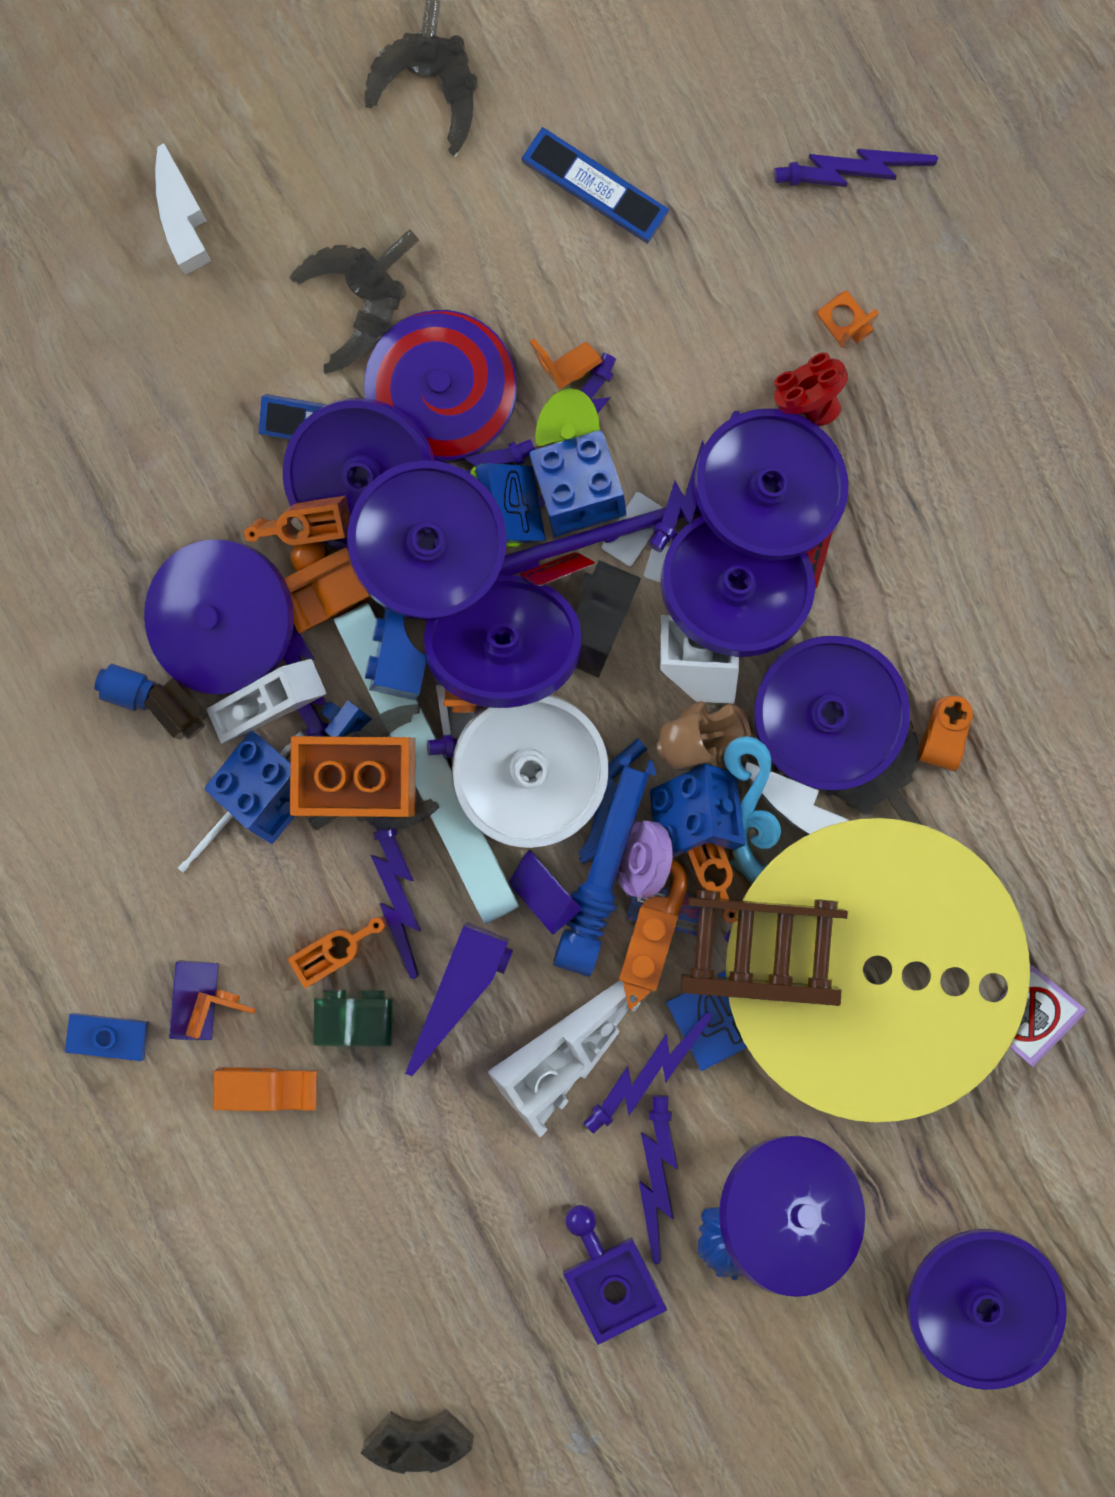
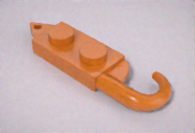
M673 859L670 869L673 875V882L668 898L661 896L651 897L641 905L619 980L623 981L630 1010L652 990H657L687 890L688 877L685 869L679 862ZM632 995H635L637 997V1001L635 1003H632L630 1001V997Z

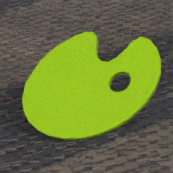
M573 388L562 389L553 394L542 408L537 420L535 432L537 446L544 447L548 444H556L599 431V417L591 399L584 392Z

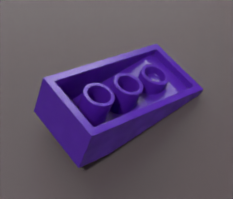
M469 922L463 925L405 1074L413 1076L493 981L496 972L505 973L513 949L506 947L509 938Z

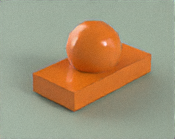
M321 542L293 545L290 550V562L297 572L284 578L290 594L349 564L348 549L345 547L328 556L326 548Z

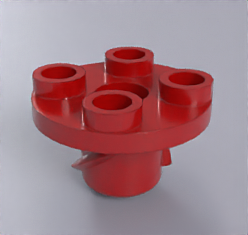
M827 352L818 353L811 357L807 364L794 371H786L775 379V403L783 413H804L806 418L815 423V425H827L833 422L841 413L842 406L837 395L847 383L848 372L840 360L830 358Z

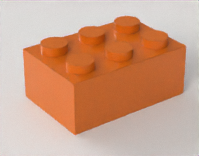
M291 736L290 816H415L416 738Z

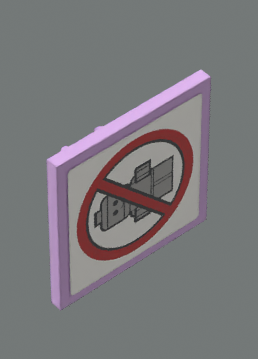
M1033 965L1030 966L1029 992L1024 1015L1010 1045V1048L1031 1067L1087 1012L1083 1006ZM1007 991L997 1001L1003 999Z

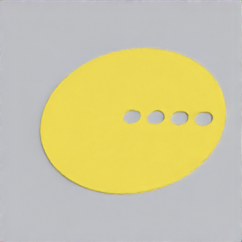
M884 818L857 819L819 829L796 841L776 856L757 876L748 889L743 901L814 906V899L838 901V908L847 910L848 915L847 919L833 918L828 979L832 980V986H837L842 990L840 1006L728 997L736 1026L745 1045L768 1076L792 1096L817 1110L836 1117L864 1122H896L917 1118L954 1103L980 1084L1003 1058L1019 1029L1026 1007L1030 980L1029 950L1020 915L1011 896L989 866L960 842L935 829L908 821ZM754 911L750 972L753 973V980L769 981V974H773L778 913ZM794 915L789 967V976H793L792 983L808 984V978L813 975L817 916ZM738 921L733 923L729 936L726 955V977L730 976V971H734ZM872 956H883L889 960L892 966L891 976L885 983L872 984L864 976V964ZM914 961L924 963L930 970V981L921 990L907 988L902 980L904 967ZM952 967L963 969L969 978L967 990L959 996L946 994L940 984L942 974ZM990 973L1000 974L1005 978L1008 985L1005 997L997 1002L985 1000L979 991L981 979Z

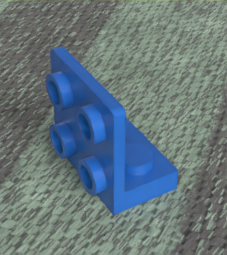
M601 430L530 452V458L547 508L554 537L627 515L624 493Z
M250 731L205 786V791L246 829L270 844L276 841L295 817L290 816L291 763L260 735Z
M705 763L650 790L653 822L660 823L668 831L672 842L673 857L707 842L732 850L746 845L738 780L730 771Z

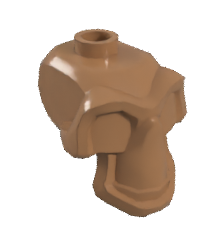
M696 702L684 710L678 720L662 726L660 739L657 741L659 755L664 762L667 761L670 767L678 771L691 770L705 763L725 770L722 756L729 743L738 737L749 736L755 738V732L750 721L751 716L745 710L732 704L724 705L719 711L709 714L705 702Z

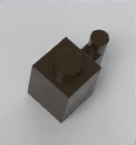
M172 678L165 685L158 684L149 691L150 697L144 704L173 738L181 740L185 736L187 739H191L205 727L203 720L209 716L207 711L177 679Z

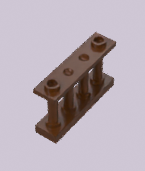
M697 890L696 897L687 896V904L689 906L700 908L695 968H691L690 974H681L680 990L682 993L840 1006L842 990L837 986H832V980L828 979L833 918L847 919L848 915L847 910L838 908V901L814 899V906L731 900L720 899V891ZM715 908L739 910L734 971H730L729 977L714 976V970L710 969ZM754 911L778 913L773 974H769V981L753 980V973L750 972ZM794 915L817 916L813 975L808 978V984L792 983L793 976H789Z

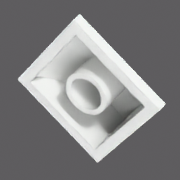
M661 615L660 670L696 702L734 704L739 672V657L719 654L700 646L681 631L670 615Z

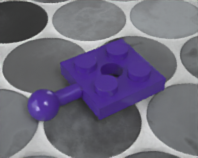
M585 1205L572 1207L566 1215V1227L570 1233L581 1237L590 1258L563 1271V1275L597 1345L667 1311V1307L633 1237L604 1251L594 1232L596 1216L592 1209ZM611 1281H619L626 1287V1293L622 1299L612 1301L604 1294L605 1286Z

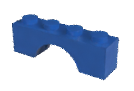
M385 609L384 619L377 618L372 641L379 643L376 657L369 656L365 678L371 679L370 691L415 700L420 695L426 655L417 650L407 637L404 628V616Z

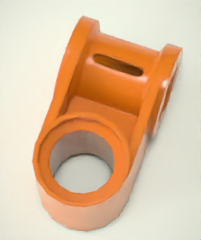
M946 696L940 698L935 703L928 727L919 747L917 759L919 762L953 772L957 771L964 754L966 737L973 717L971 704L961 696ZM955 703V710L960 712L959 719H952L949 723L950 716L944 714V710L946 707H953Z

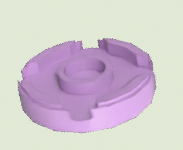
M644 820L643 822L637 821L633 823L621 860V867H619L617 872L619 884L627 895L649 898L656 895L665 885L670 873L673 857L672 842L668 831L660 823Z

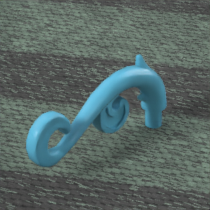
M744 736L731 741L725 749V766L736 778L746 781L752 774L742 766L741 758L745 754H750L757 758L760 771L741 802L746 845L732 850L735 860H729L731 867L738 870L753 884L765 867L757 861L751 851L748 841L750 827H755L759 834H754L750 841L760 849H769L779 841L781 827L773 814L768 811L754 810L767 784L771 772L772 759L770 751L761 741Z

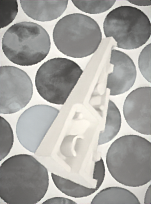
M619 980L488 1071L500 1093L539 1138L548 1130L544 1123L556 1107L563 1109L567 1104L568 1099L565 1095L576 1080L580 1077L584 1079L587 1077L620 1031L616 1026L629 1010L623 981ZM632 995L630 997V1001L632 1003H635L637 1001V997L635 995ZM639 1002V1003L632 1009V1011L635 1012L636 1009H637V1008L639 1007V1005L641 1004V1002Z

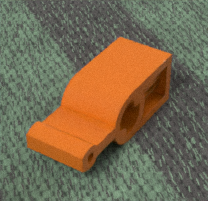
M340 496L296 503L289 507L277 520L267 521L259 518L244 530L245 540L255 542L260 537L278 535L284 543L301 545L345 538L348 533L351 517L347 497ZM294 517L302 522L304 527L301 530L296 529L292 525L291 520Z
M351 563L319 578L311 585L290 594L293 604V623L298 633L302 634L373 598L362 587L352 569Z
M708 842L703 844L708 858H706L702 846L687 851L686 855L699 885L705 890L720 891V899H729L725 889L732 882L733 872L724 848ZM711 864L717 869L724 870V878L718 885H715L710 880L705 881L704 872ZM722 909L721 916L727 923H734L738 921V918H736L738 910Z
M377 916L370 920L367 927L357 933L344 928L335 930L287 958L306 989L352 961L360 951V940L372 932L379 933L383 931L388 923L384 916ZM336 936H343L350 942V946L346 949L348 956L340 957L333 951V947L337 944ZM324 955L325 959L306 970V965Z
M219 1067L214 1071L213 1110H316L318 1070Z

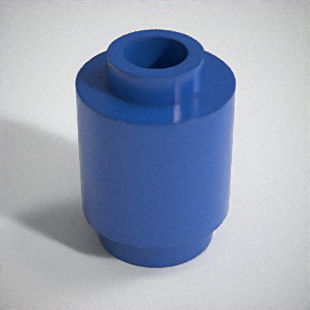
M111 663L107 670L102 668L99 671L94 690L99 691V700L132 711H136L137 708L145 711L147 707L144 702L150 697L148 693L155 687V682L148 680L145 674Z

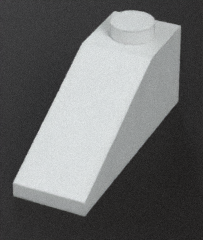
M312 659L282 666L206 710L222 744L300 709L327 693Z

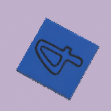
M494 463L476 466L478 480L490 491L501 510L506 528V543L536 544L546 541L533 466Z
M726 970L715 976L726 977ZM680 993L665 1001L683 1037L686 1036L706 1012L712 1014L711 1020L690 1048L701 1071L747 1048L736 1026L728 997Z

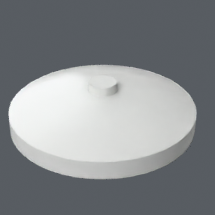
M549 695L540 701L520 707L482 708L468 722L457 741L452 760V779L458 801L464 813L480 831L492 839L510 846L525 848L542 847L570 837L581 829L594 815L603 799L607 786L608 758L603 740L589 718L570 702L560 697Z

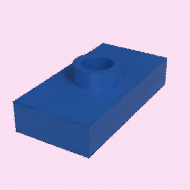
M71 1013L69 1014L65 1053L143 1061L145 1058L149 1021Z

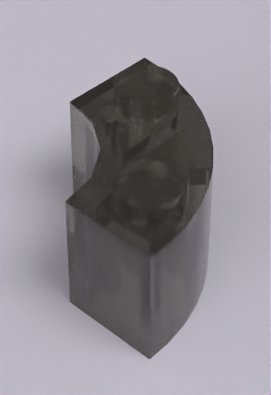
M600 560L593 574L585 572L577 590V593L583 595L576 612L581 627V653L576 666L577 669L599 678L641 581L640 577Z
M444 1409L433 1418L421 1421L404 1419L390 1411L366 1437L361 1454L377 1466L396 1473L405 1474V1472L424 1471L432 1473L447 1468L466 1456L472 1450L474 1434L447 1409Z

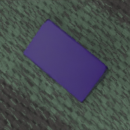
M529 850L522 858L508 883L551 934L554 935L579 913L582 908L542 862Z
M187 960L176 961L169 1039L212 1040L215 1015L214 1002L210 1003L199 1039L187 1036L186 1031L198 993L201 992L216 997L219 963Z

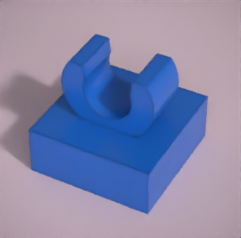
M349 700L342 709L332 701H329L321 712L332 721L325 729V732L332 737H359L373 719Z

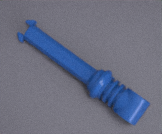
M630 753L618 762V764L624 767L587 881L580 884L577 891L573 890L570 895L582 910L573 917V920L566 923L570 929H564L553 962V966L587 977L591 976L600 951L601 940L597 937L603 936L604 931L600 928H605L607 922L603 919L609 918L610 913L616 911L618 907L614 903L615 895L612 888L649 774L656 775V769L652 760L648 761L645 772L629 767L633 755Z

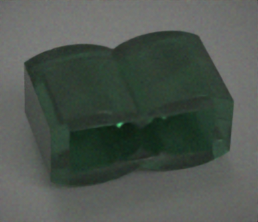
M328 989L323 990V997L314 998L313 1045L391 1046L393 1044V997H385V990H362V997H346V990Z

